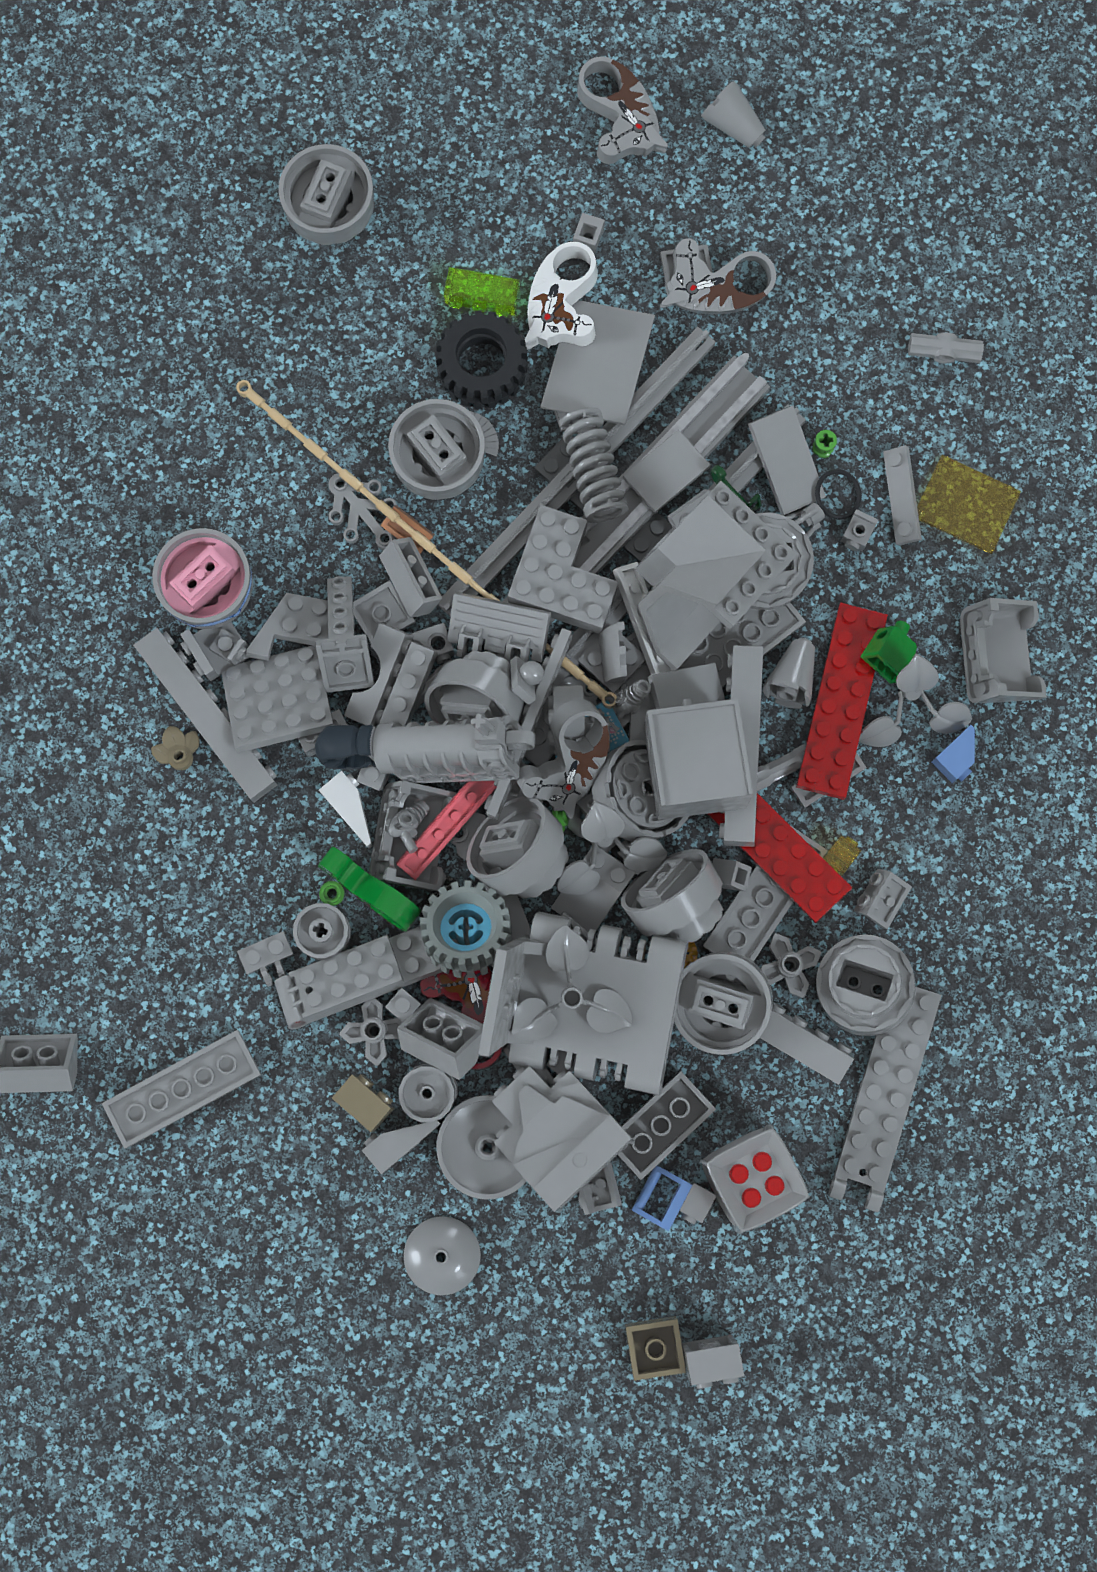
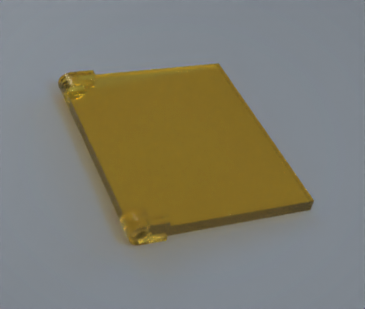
M941 455L917 505L919 521L992 554L1021 491L947 456Z

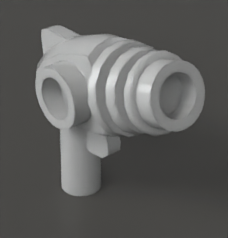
M639 680L630 686L623 684L620 687L615 701L618 718L621 719L625 714L630 712L636 713L650 691V685L647 681Z
M424 801L415 802L385 822L390 836L400 837L409 853H414L418 850L413 838L418 833L416 828L430 812L429 806Z

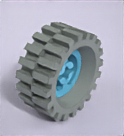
M464 880V887H459L457 881L451 883V890L447 891L445 886L438 889L440 895L438 898L434 894L431 895L428 899L430 907L424 905L422 910L424 918L420 917V931L428 957H431V961L436 967L440 964L441 970L446 974L452 969L454 977L461 978L462 972H467L468 978H474V971L480 970L481 974L484 975L488 973L487 966L491 964L494 967L496 950L512 941V929L509 911L505 907L503 898L500 896L497 899V893L492 888L486 892L485 884L478 882L475 888L472 886V881ZM464 918H468L470 930L468 931V937L470 945H465ZM474 919H476V920H478L479 922H481V924H477ZM453 939H456L459 944L455 943V942L452 941V940H453Z

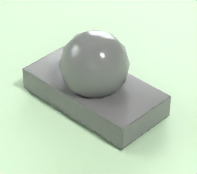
M515 656L510 660L511 689L519 698L530 705L536 700L535 685L542 681L544 669L536 661L525 663L518 656Z

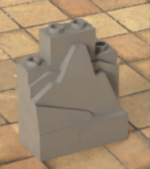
M529 1066L526 1069L522 1067L513 1075L514 1081L510 1085L506 1086L504 1084L494 1093L496 1098L492 1101L493 1104L512 1123L510 1127L505 1125L495 1135L498 1139L494 1141V1144L504 1153L515 1169L554 1212L560 1213L563 1210L562 1207L629 1143L632 1144L635 1140L570 1071L566 1074L561 1072L552 1081L554 1086L550 1088L532 1067Z

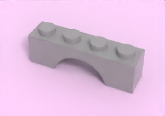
M379 623L371 644L380 660L379 678L370 689L364 692L352 693L344 716L364 725L378 726L409 646L413 642V635Z

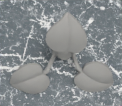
M916 653L910 663L901 670L896 678L897 687L901 690L898 692L899 700L896 719L893 721L890 716H883L873 720L861 731L859 742L874 747H886L895 743L902 734L901 728L897 725L901 721L904 697L912 701L921 696L930 712L934 715L929 721V725L938 733L948 734L957 732L971 722L972 716L970 709L960 702L947 703L939 711L933 708L924 694V690L932 689L937 684L939 675L936 668L927 659Z
M594 801L581 825L583 837L592 843L591 863L588 865L585 861L578 860L569 864L558 879L557 889L561 893L581 895L591 892L597 887L600 875L593 868L596 865L598 845L608 847L612 842H615L620 850L627 854L623 860L625 867L635 872H645L657 867L667 857L668 852L664 849L661 842L647 836L634 840L630 844L629 849H626L618 839V836L624 830L622 817L611 807Z
M566 925L560 927L552 935L546 948V961L550 969L554 972L566 970L568 987L561 993L562 1001L547 1008L546 1003L540 998H527L523 1000L516 1009L511 1032L512 1036L517 1039L533 1041L548 1037L557 1026V1019L551 1011L563 1006L569 1009L578 1008L581 1004L591 1006L586 1013L587 1022L593 1030L600 1033H612L622 1028L630 1027L633 1024L629 1006L617 992L611 989H600L594 994L592 1002L583 999L581 991L573 986L570 969L579 970L584 967L589 958V949L584 939Z

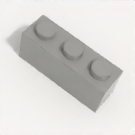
M412 537L391 540L379 557L409 617L413 618L430 614L443 598Z

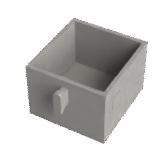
M692 698L683 700L682 706L647 710L644 732L658 820L747 808L753 796V788L738 699L693 704Z

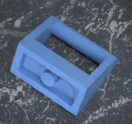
M656 1166L650 1173L632 1211L669 1231L692 1184ZM663 1174L679 1183V1186L661 1220L643 1211L660 1176Z

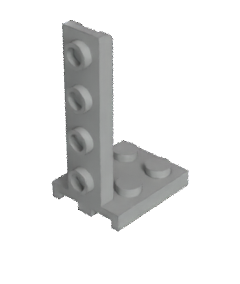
M338 576L327 579L328 639L316 640L324 689H326V692H336L372 687L374 685V677L366 634L355 635L352 577Z

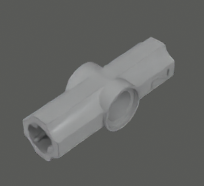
M911 333L908 344V355L934 358L936 362L944 364L953 363L954 361L980 363L984 350L983 341L957 338V335L953 333H939L936 336Z

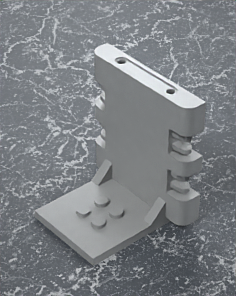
M537 912L533 919L530 935H523L496 950L478 1055L489 1057L505 1044L511 1043L509 1063L544 1070L546 1068L549 1048H552L549 1061L551 1067H555L558 1063L559 1050L566 1051L565 1070L571 1071L574 1056L577 1054L574 1076L591 1081L596 1079L599 1059H601L599 1077L605 1078L608 1073L609 1061L617 1062L614 1073L616 1081L621 1082L625 1064L628 1065L625 1088L660 1095L689 942L654 935L650 942L648 957L644 959L646 940L640 939L637 946V956L632 957L628 956L631 947V938L628 936L624 937L621 954H618L623 928L608 925L601 926L596 949H594L596 930L590 929L586 943L589 949L588 961L579 970L570 969L573 986L581 991L583 999L592 1002L594 994L600 989H611L617 992L629 1006L633 1024L630 1027L622 1028L612 1033H600L593 1030L587 1022L586 1013L591 1006L581 1004L575 1009L563 1006L551 1011L557 1019V1026L552 1034L540 1040L526 1041L517 1039L511 1034L514 1015L518 1005L527 998H540L549 1008L562 1001L561 993L568 987L566 970L554 972L548 966L546 948L550 938L560 927L566 925L571 929L572 918ZM575 926L573 931L581 936V928Z

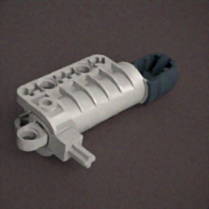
M476 714V719H466L461 724H456L453 720H447L440 725L435 721H428L425 725L409 722L407 726H402L400 723H380L376 728L372 725H363L360 728L350 725L328 726L318 735L315 751L320 763L326 768L360 769L367 768L370 764L373 767H377L378 771L382 774L394 773L401 780L412 783L515 780L519 778L520 767L514 759L515 751L534 749L535 734L523 730L510 715L485 718L482 714Z

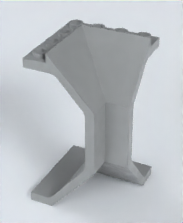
M722 481L710 491L670 535L666 534L653 547L635 569L653 586L638 603V607L656 655L673 671L682 665L720 621L731 629L798 555Z

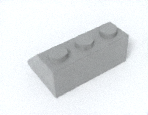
M429 998L397 1027L401 1050L458 1080L478 1060L483 1024L432 998Z
M77 1034L1 1036L0 1093L73 1091L77 1076Z

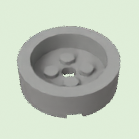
M631 740L607 754L604 765L592 785L593 801H598L611 807L622 817L624 830L619 837L630 842L646 836L658 840L675 832L686 822L689 816L657 819L646 740ZM644 782L651 786V794L645 793Z

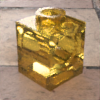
M840 836L823 859L842 876L861 850L857 848L858 843L848 836L845 838Z

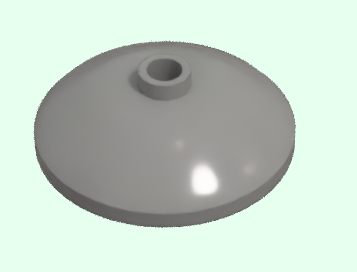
M439 1216L425 1220L411 1232L405 1244L404 1265L407 1274L416 1286L430 1294L450 1295L462 1290L473 1280L480 1265L481 1252L477 1237L465 1223L452 1217ZM443 1252L446 1255V1260L439 1262L436 1258L437 1253Z

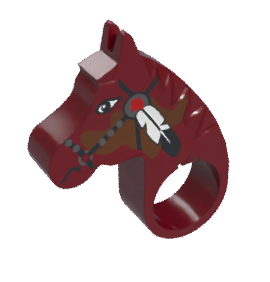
M487 966V974L482 975L480 970L474 971V978H468L467 972H462L461 978L454 977L453 970L450 969L448 974L441 972L422 979L420 987L422 993L428 999L436 1000L445 996L450 1001L462 1003V1014L484 1024L492 972ZM503 1047L498 1049L488 1061L475 1064L471 1070H485L492 1067L501 1057Z

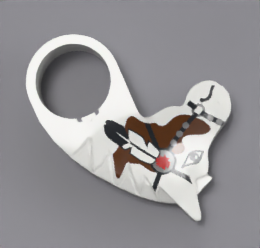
M580 242L561 244L540 265L531 286L528 302V325L530 330L525 337L527 350L538 344L549 348L551 345L560 342L587 346L595 339L596 333L593 320L587 315L576 314L575 309L572 307L573 304L594 287L598 277L595 255L587 245ZM578 258L589 263V271L580 279L560 280V277L556 274L559 265L568 259Z

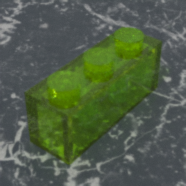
M449 267L444 300L446 304L453 308L468 307L474 311L496 312L499 316H515L520 292V280Z

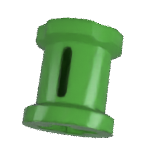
M830 430L820 431L812 446L813 453L819 458L829 457L837 444L836 435ZM821 441H825V445H828V447H824V443H821Z

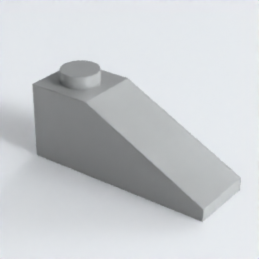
M436 1120L382 1133L379 1136L374 1133L364 1142L366 1147L362 1152L380 1174H383L442 1123Z

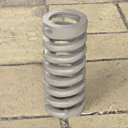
M598 408L579 409L559 420L560 429L564 432L563 440L567 444L566 451L571 456L569 462L574 468L573 476L578 480L576 487L581 492L580 501L584 504L583 512L585 519L589 523H599L615 519L625 514L629 509L626 500L620 501L625 496L624 491L616 489L621 485V480L618 477H613L618 472L617 467L609 465L615 458L612 453H606L610 450L611 444L609 441L604 440L608 434L605 429L600 428L604 424L601 410ZM580 416L583 417L582 420H579L573 424H568L572 419H575ZM580 458H586L583 461H578ZM584 470H590L585 474L582 473ZM587 482H594L589 486L586 485ZM591 494H599L593 498L589 497Z

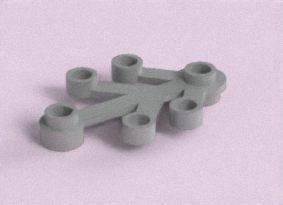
M339 473L334 474L328 484L330 492L334 495L333 509L328 515L330 522L333 525H340L343 522L342 507L345 498L350 504L348 526L343 533L345 541L350 544L357 542L359 538L357 527L360 516L375 534L377 547L383 551L391 540H395V537L387 530H383L368 511H379L375 507L376 505L369 499L357 498L352 492L357 491L347 482H345L343 487H337V482L345 481L339 476ZM371 480L368 483L362 482L364 487L374 496H378L382 492V486L378 480ZM372 485L379 486L377 491H371L370 487ZM392 498L383 500L386 504L392 503L394 506L396 505L395 500ZM339 514L340 519L335 521L332 519V516ZM349 532L355 533V537L353 539L347 538V534ZM388 536L390 539L384 543L381 541V538Z

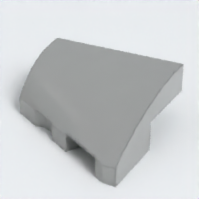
M624 622L612 624L599 634L604 683L623 682L627 677L626 646L623 642L622 631L625 630Z

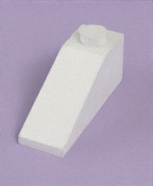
M340 771L319 791L368 849H370L373 844L361 795L356 788L359 783L356 782V779L350 773L346 776Z

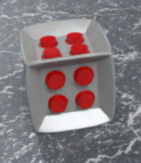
M766 1125L764 1128L750 1132L717 1149L699 1161L714 1194L717 1195L716 1198L738 1234L757 1228L785 1214L803 1203L807 1198H810L794 1160L781 1137L774 1130L773 1125Z

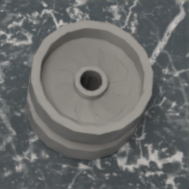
M315 903L305 907L298 914L293 924V937L296 945L304 954L316 960L327 959L344 952L351 941L352 929L348 918L338 908L327 903ZM322 928L328 930L326 935L322 934V937L319 936V931Z
M426 1062L415 1066L403 1078L399 1087V1102L403 1111L410 1118L419 1122H434L443 1118L453 1107L458 1096L456 1079ZM430 1089L432 1096L430 1097L429 1093H424L423 1090Z

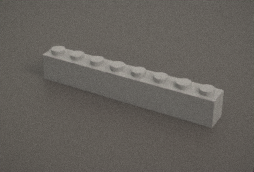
M155 628L133 646L250 800L255 803L277 786V783L274 781L277 775L269 765L264 767L259 759L262 756L257 749L241 753L236 752L229 712L225 707L221 710L215 703L219 699L210 688L207 690L203 688L200 684L204 681L196 669L190 671L186 665L190 661L181 650L178 652L174 650L171 645L175 642L167 631L161 633L158 628Z
M733 645V653H728V668H732V677H727L726 692H731V699H738L753 796L746 809L720 812L725 814V823H720L719 838H724V845L755 847L763 646Z

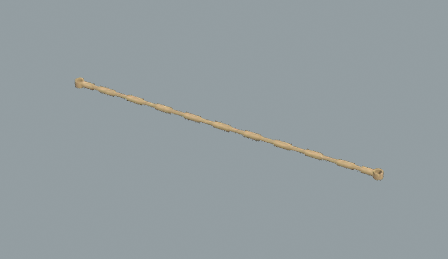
M241 380L237 383L236 389L241 397H247L256 406L262 407L269 417L286 431L289 430L304 443V447L321 461L324 460L357 492L360 491L393 523H398L427 552L433 553L449 567L448 569L466 585L469 584L484 598L500 601L492 593L489 594L473 580V577L456 562L450 561L437 550L436 545L422 533L415 531L403 521L400 515L382 499L379 500L364 487V484L348 470L342 469L328 457V453L310 438L307 439L294 428L292 423L280 412L267 405L265 400L252 389L248 381ZM243 386L248 387L247 391H240ZM547 643L545 650L552 654L553 648ZM564 657L561 666L577 680L583 681L588 686V689L602 700L605 708L611 709L616 706L617 696L613 692H607L595 681H591L584 675L585 672L567 657ZM612 697L614 702L607 704L605 698Z

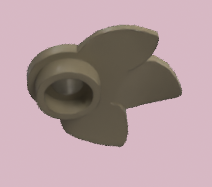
M169 726L163 733V743L151 747V752L160 764H170L176 770H186L192 765L193 753L199 747V736L196 731H191L184 735L179 728ZM180 755H183L182 759L177 760Z

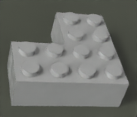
M540 505L508 593V603L549 611L553 619L600 634L605 627L618 590V581L574 567L587 530V520Z

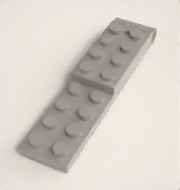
M464 918L465 945H470L468 937V931L470 930L468 918ZM474 919L477 924H481V922H479L478 920ZM419 926L391 938L385 935L330 958L289 972V975L276 979L274 983L288 1028H301L311 1022L443 972L440 964L436 967L432 963L431 957H428L420 931L421 927ZM453 939V940H452V941H454L455 943L459 944L456 939Z

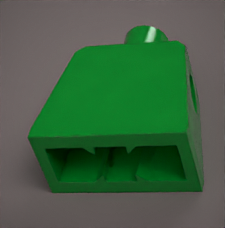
M897 621L895 626L878 629L861 655V658L890 684L896 683L898 674L910 663L917 650L916 643L907 636L910 625L904 621Z

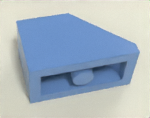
M972 725L966 728L932 761L935 767L951 783L957 779L962 782L972 772L969 769L975 763V728Z

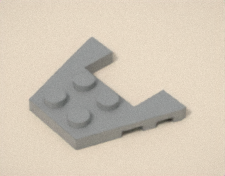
M286 593L247 648V657L269 661L274 639L316 646V640L328 639V600Z

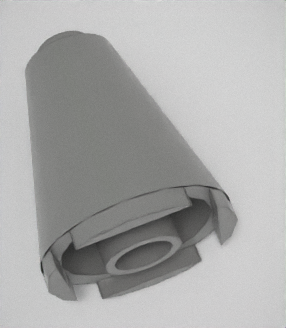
M735 81L727 85L701 115L705 121L748 148L752 145L756 148L766 138L763 135L766 131Z
M798 638L793 640L764 683V695L768 699L770 695L776 698L775 703L778 705L801 709L803 704H806V707L810 704L812 699L815 646L809 639Z

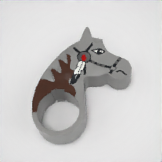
M595 57L588 60L582 66L577 84L578 97L585 107L614 122L611 133L603 135L599 141L597 148L599 160L605 164H613L628 155H643L646 157L652 151L666 153L668 145L659 135V125L654 107L646 90L636 76L624 65L611 58ZM593 73H606L614 78L619 92H615L607 97L596 96L586 88L584 80Z
M690 238L683 239L674 249V274L665 285L667 297L660 304V308L676 305L681 309L702 314H730L745 310L761 301L774 287L776 281L774 264L765 254L757 251H748L738 255L717 272L712 273L705 262L698 257L699 246L697 242ZM754 261L764 268L767 275V285L762 293L749 295L736 290L733 285V273L738 263Z
M584 699L566 702L557 709L552 717L551 731L557 750V758L543 763L540 767L523 766L520 768L519 778L515 779L526 797L547 800L554 811L564 810L570 819L574 816L576 802L587 793L599 775L609 749L607 723L595 705ZM581 716L594 717L593 726L584 738H578L576 741L564 738L565 730L573 720Z

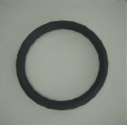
M832 469L825 472L817 481L815 498L825 515L832 519L843 520L853 516L856 509H859L862 492L858 481L852 474L845 470ZM832 474L846 476L856 488L857 500L855 506L846 514L838 515L831 513L821 501V485Z

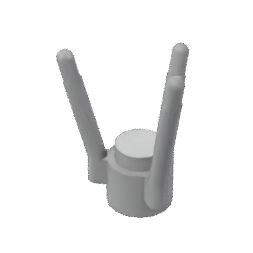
M812 503L808 507L804 506L785 516L790 519L799 516L794 522L798 525L802 523L805 527L810 526L811 528L806 532L808 538L815 530L821 527L820 521L825 518L823 510L816 503Z

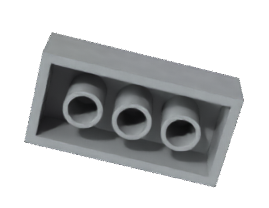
M679 1071L662 1087L660 1095L652 1096L622 1125V1128L635 1141L632 1144L629 1143L618 1156L642 1180L716 1109L692 1082Z

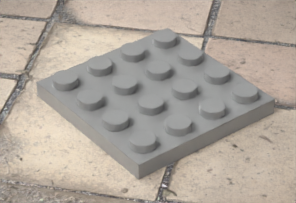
M308 646L272 655L269 661L256 659L221 670L237 753L320 733L325 727L334 726L326 689H324L321 669H319L316 646Z

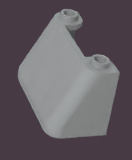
M988 598L964 608L961 612L960 627L967 696L970 702L996 703L1047 698L1046 684L1043 678L1031 676L1027 629L1034 627L1038 621L1037 601Z
M404 780L388 783L382 794L369 874L387 884L439 891L438 889L443 887L446 879L442 867L437 866L439 854L420 876L414 880L396 865V862L407 851V848L400 837L390 836L385 822L415 802L424 801L429 806L430 812L416 828L418 833L413 838L415 841L457 793Z

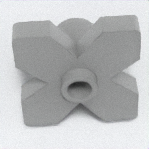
M776 933L773 935L768 947L776 961L762 965L760 969L766 975L770 985L784 978L789 994L803 998L806 995L809 983L802 970L817 966L821 951L807 946L795 953L789 938ZM785 962L792 963L793 968L791 971L785 968Z
M376 998L366 1001L361 1006L364 1022H348L339 1035L349 1044L366 1041L365 1057L375 1066H379L387 1056L385 1039H399L397 1027L403 1022L398 1018L383 1021L384 1005ZM374 1026L379 1028L377 1036H372L370 1033L371 1028Z

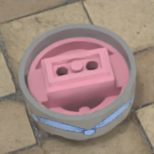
M199 528L182 532L163 546L154 563L152 581L158 600L174 618L187 626L198 629H212L226 625L243 612L250 600L253 590V576L245 553L236 541L220 531Z

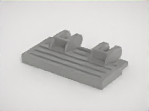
M456 592L453 596L447 642L458 643L457 656L461 658L467 652L468 638L474 639L472 652H481L484 638V650L505 654L504 659L509 663L514 658L515 648L521 649L520 659L525 663L529 661L530 649H533L531 660L542 662L547 644L551 612Z

